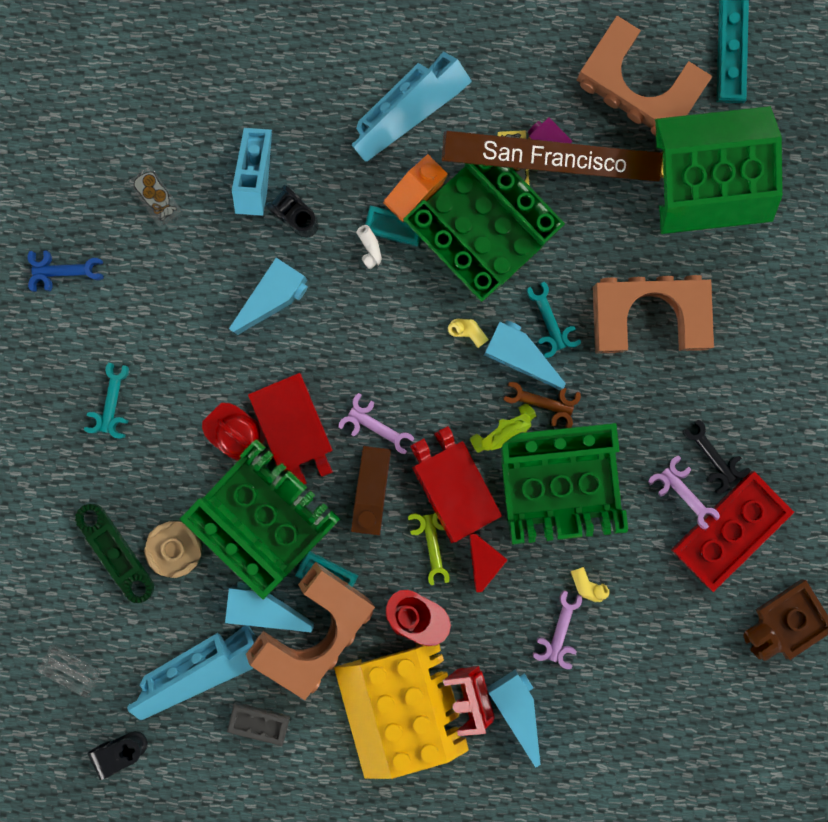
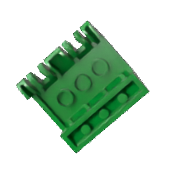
M616 423L518 433L502 445L501 466L507 521L512 545L525 543L523 529H526L528 543L535 542L536 530L533 524L539 523L543 524L546 541L553 540L552 526H554L557 540L581 538L582 525L585 536H593L594 526L591 518L599 517L601 530L604 535L611 534V524L614 534L628 532L627 513L621 507L615 453L620 452Z
M256 439L240 455L241 459L204 497L199 498L180 520L264 600L333 528L340 518L332 511L324 518L322 514L328 509L324 503L319 505L313 513L306 505L313 500L315 494L309 491L302 497L301 495L307 487L291 471H288L281 477L280 475L286 469V466L282 463L277 465L271 473L265 466L271 461L273 454L267 451L260 457L266 447Z

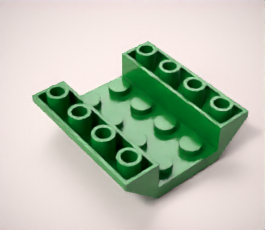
M771 106L655 119L656 146L662 149L665 205H659L661 234L773 222L783 196L782 136Z
M465 164V167L427 202L423 200L403 218L410 228L481 302L509 280L565 225L513 168Z

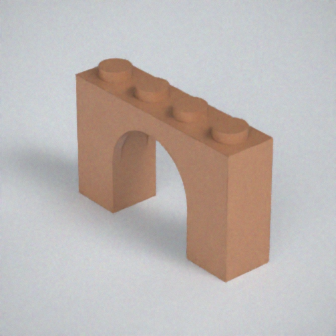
M616 16L580 71L576 81L580 82L581 88L591 94L595 92L603 97L604 102L611 108L617 109L619 107L628 113L627 116L631 121L637 124L644 123L650 127L651 132L656 136L655 119L688 115L712 76L688 61L672 87L664 94L656 97H644L634 93L623 80L621 65L641 30Z
M701 275L685 276L684 280H674L673 276H660L656 278V281H646L645 277L628 278V282H617V278L611 277L602 278L600 283H596L593 286L595 354L623 353L628 350L627 316L629 309L637 299L647 296L663 299L675 311L678 321L679 351H702L714 348L711 279L702 280Z
M317 562L314 563L298 585L304 595L330 612L331 625L326 637L314 647L297 650L287 647L263 631L246 653L251 667L304 700L307 699L310 693H314L318 689L322 677L336 665L340 653L345 647L352 644L356 632L362 624H366L370 620L375 608L368 597Z

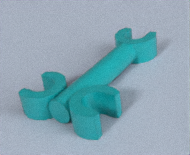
M542 282L540 284L543 290L541 295H535L531 287L527 289V295L532 301L537 303L550 334V337H542L537 341L538 345L543 343L550 344L551 351L543 355L545 358H550L556 351L565 347L575 348L579 346L581 341L570 342L567 339L568 333L574 331L575 326L567 327L561 334L546 298L549 293V287L545 282Z
M108 362L105 371L110 381L103 415L101 416L96 412H88L87 416L95 418L97 424L93 428L84 427V431L87 433L106 432L110 433L114 438L122 439L125 438V434L118 433L116 425L118 423L128 424L129 420L122 417L114 418L121 380L128 376L129 367L123 365L121 373L115 375L113 373L114 364Z

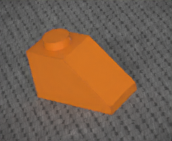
M427 154L406 173L383 203L404 222L403 218L423 200L427 201L442 187L448 173Z

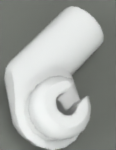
M363 225L358 228L356 233L368 251V254L362 257V261L368 269H372L376 264L379 265L381 263V252L378 240L370 227Z

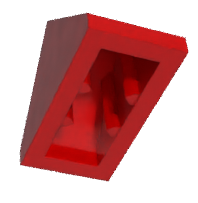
M473 532L469 534L474 585L476 592H483L508 559Z

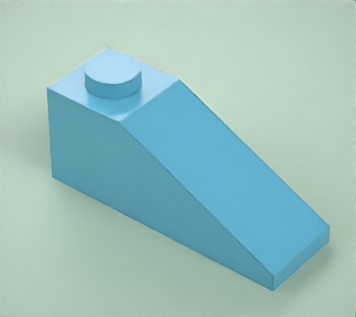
M244 128L232 186L235 214L264 215L268 189L272 130Z
M275 258L229 329L239 335L289 306L295 298L300 300L308 288L305 285L307 282L306 277L278 258Z
M507 320L505 324L499 322L484 356L558 390L564 389L566 383L526 333L520 331L521 326Z
M238 581L237 586L233 585L229 588L225 623L312 632L314 629L313 621L271 594L263 600L244 581Z
M515 669L488 686L487 690L536 768L541 764L534 699L530 693V690L534 688L525 673L519 676Z

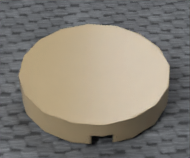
M169 521L158 525L149 533L144 555L148 565L155 573L165 577L178 578L190 573L198 565L202 556V543L183 522Z

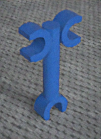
M29 251L28 261L32 265V277L28 282V287L32 292H37V283L39 281H44V289L51 291L52 281L48 277L87 275L94 280L103 279L102 274H93L92 272L94 265L103 264L101 259L91 258L86 264L50 265L52 261L50 252L43 251L44 258L41 262L36 261L35 252Z

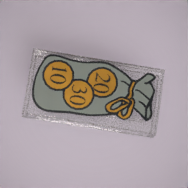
M151 165L127 181L161 229L184 214Z

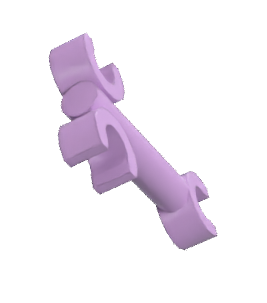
M359 393L355 395L353 399L354 407L349 412L348 417L341 419L339 428L342 429L347 422H352L355 428L351 435L356 436L360 431V424L394 443L398 452L406 454L407 451L400 447V440L407 438L413 441L414 437L409 433L399 434L365 414L373 409L374 402L370 401L366 408H361L358 402L362 395Z
M680 456L674 457L669 467L661 474H655L650 477L648 483L651 486L656 481L663 482L664 488L658 492L660 497L667 494L671 486L698 515V525L706 530L709 526L703 517L709 514L717 521L720 518L719 512L713 508H706L680 480L689 475L691 468L688 467L682 472L677 471L675 465L680 462L681 458Z
M563 590L560 594V602L563 606L551 645L545 638H537V643L545 645L546 650L542 654L533 652L532 656L536 660L543 661L549 659L558 662L565 669H571L572 665L564 662L563 656L566 653L576 655L577 651L573 647H562L572 612L580 607L582 596L577 594L575 602L569 604L566 602L568 592Z

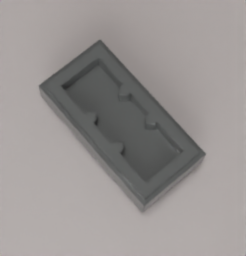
M235 702L227 732L283 746L290 715Z

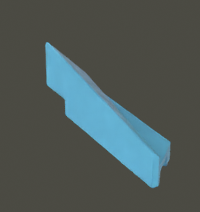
M443 52L429 69L417 63L358 121L356 129L360 136L352 143V147L364 161H369L459 94L472 82L459 60Z
M243 626L225 641L221 635L216 633L145 675L140 683L142 691L137 701L128 705V711L139 720H144L253 669L246 657V653L257 640L250 626Z

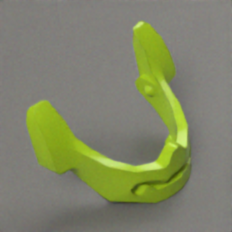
M528 404L518 407L521 413L520 416L511 420L501 419L499 426L487 437L482 438L478 434L472 436L470 441L477 453L483 450L489 451L501 448L511 437L518 433L526 432L531 427V421L536 417L535 410Z

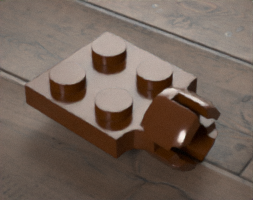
M801 579L755 609L758 613L759 621L746 630L743 637L746 644L749 642L753 644L749 649L758 659L767 661L777 653H782L785 659L791 660L828 635V614L808 582Z

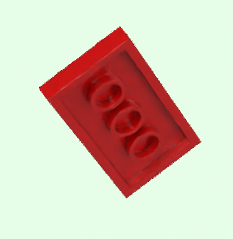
M751 471L713 508L720 515L717 521L713 516L706 515L703 518L709 526L706 530L697 524L671 549L712 592L735 572L794 513L755 471Z

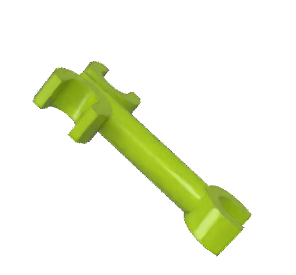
M416 513L410 514L408 520L417 519L421 523L418 529L410 531L411 535H419L425 529L431 563V571L428 574L430 585H434L433 577L436 573H442L445 583H448L450 577L447 570L442 566L436 528L439 530H444V528L438 523L436 513L423 516Z

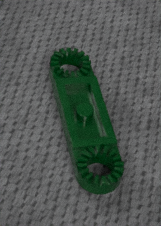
M97 504L81 506L75 515L76 525L84 534L85 539L117 586L120 587L125 597L133 603H142L148 600L153 595L154 583L105 510ZM88 510H92L98 515L97 523L94 526H89L84 521V515ZM139 580L145 583L146 593L143 596H136L132 592L134 581Z

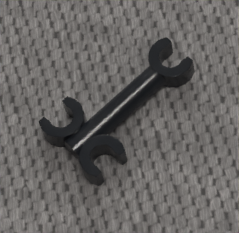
M696 420L694 423L698 427V433L692 435L688 429H684L683 435L689 440L696 441L719 472L711 473L707 476L706 480L707 482H712L716 478L720 479L721 486L715 492L716 494H722L727 491L729 483L733 482L737 477L747 476L751 470L749 468H744L740 472L736 470V463L742 459L740 456L732 457L727 465L704 435L706 432L705 424L700 420Z

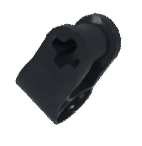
M283 185L282 192L272 203L268 202L265 206L299 236L305 238L312 237L316 234L319 227L314 212L289 187ZM309 217L312 219L309 226L305 228L298 226L301 218Z
M133 731L113 741H107L95 747L87 754L99 780H103L137 762L140 756L145 753L148 742L144 734Z

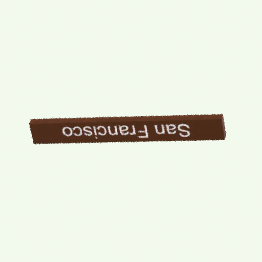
M444 131L442 161L651 182H660L663 153L455 131Z

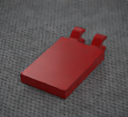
M301 373L248 394L276 464L280 465L282 463L286 466L284 472L287 470L291 471L305 485L307 482L300 465L315 459L321 477L333 473L326 454L332 452L333 449Z
M449 426L434 433L443 450L442 452L431 457L425 439L414 443L410 448L419 462L412 469L450 542L455 543L502 517V514L464 442L461 441L455 444L453 433Z

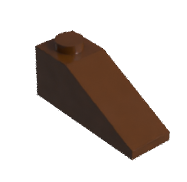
M363 446L351 532L372 535L381 534L391 449Z

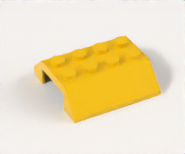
M416 643V647L366 662H362V659L334 667L365 779L397 778L448 763L469 750L466 737H460L457 734V730L460 727H453L445 731L444 725L459 717V713L451 710L456 702L451 685L444 686V683H441L448 677L447 671H440L431 676L429 674V668L444 661L442 654L434 655L441 651L440 644L437 646H424Z

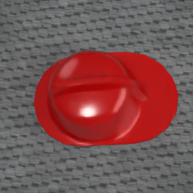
M220 403L202 421V429L209 442L228 457L237 461L241 459L240 455L254 440L257 439L262 444L265 441L261 425L239 407L231 403Z
M400 590L394 593L387 602L386 617L396 634L424 646H437L444 642L449 635L451 627L449 616L437 603L411 590Z

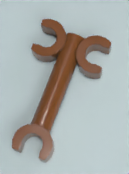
M508 383V387L514 388L517 395L514 398L505 396L503 400L506 403L512 404L521 401L557 412L551 418V426H555L557 419L563 417L566 420L565 428H572L573 420L571 415L574 405L580 401V392H576L574 399L568 401L565 398L566 388L559 391V402L523 391L518 383Z

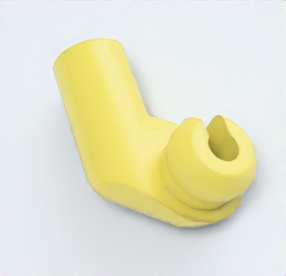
M457 318L448 325V332L451 336L470 337L477 348L489 341L476 321L472 319Z
M584 567L570 571L580 596L593 602H602L603 599L608 598V587L604 584L597 585L590 582Z

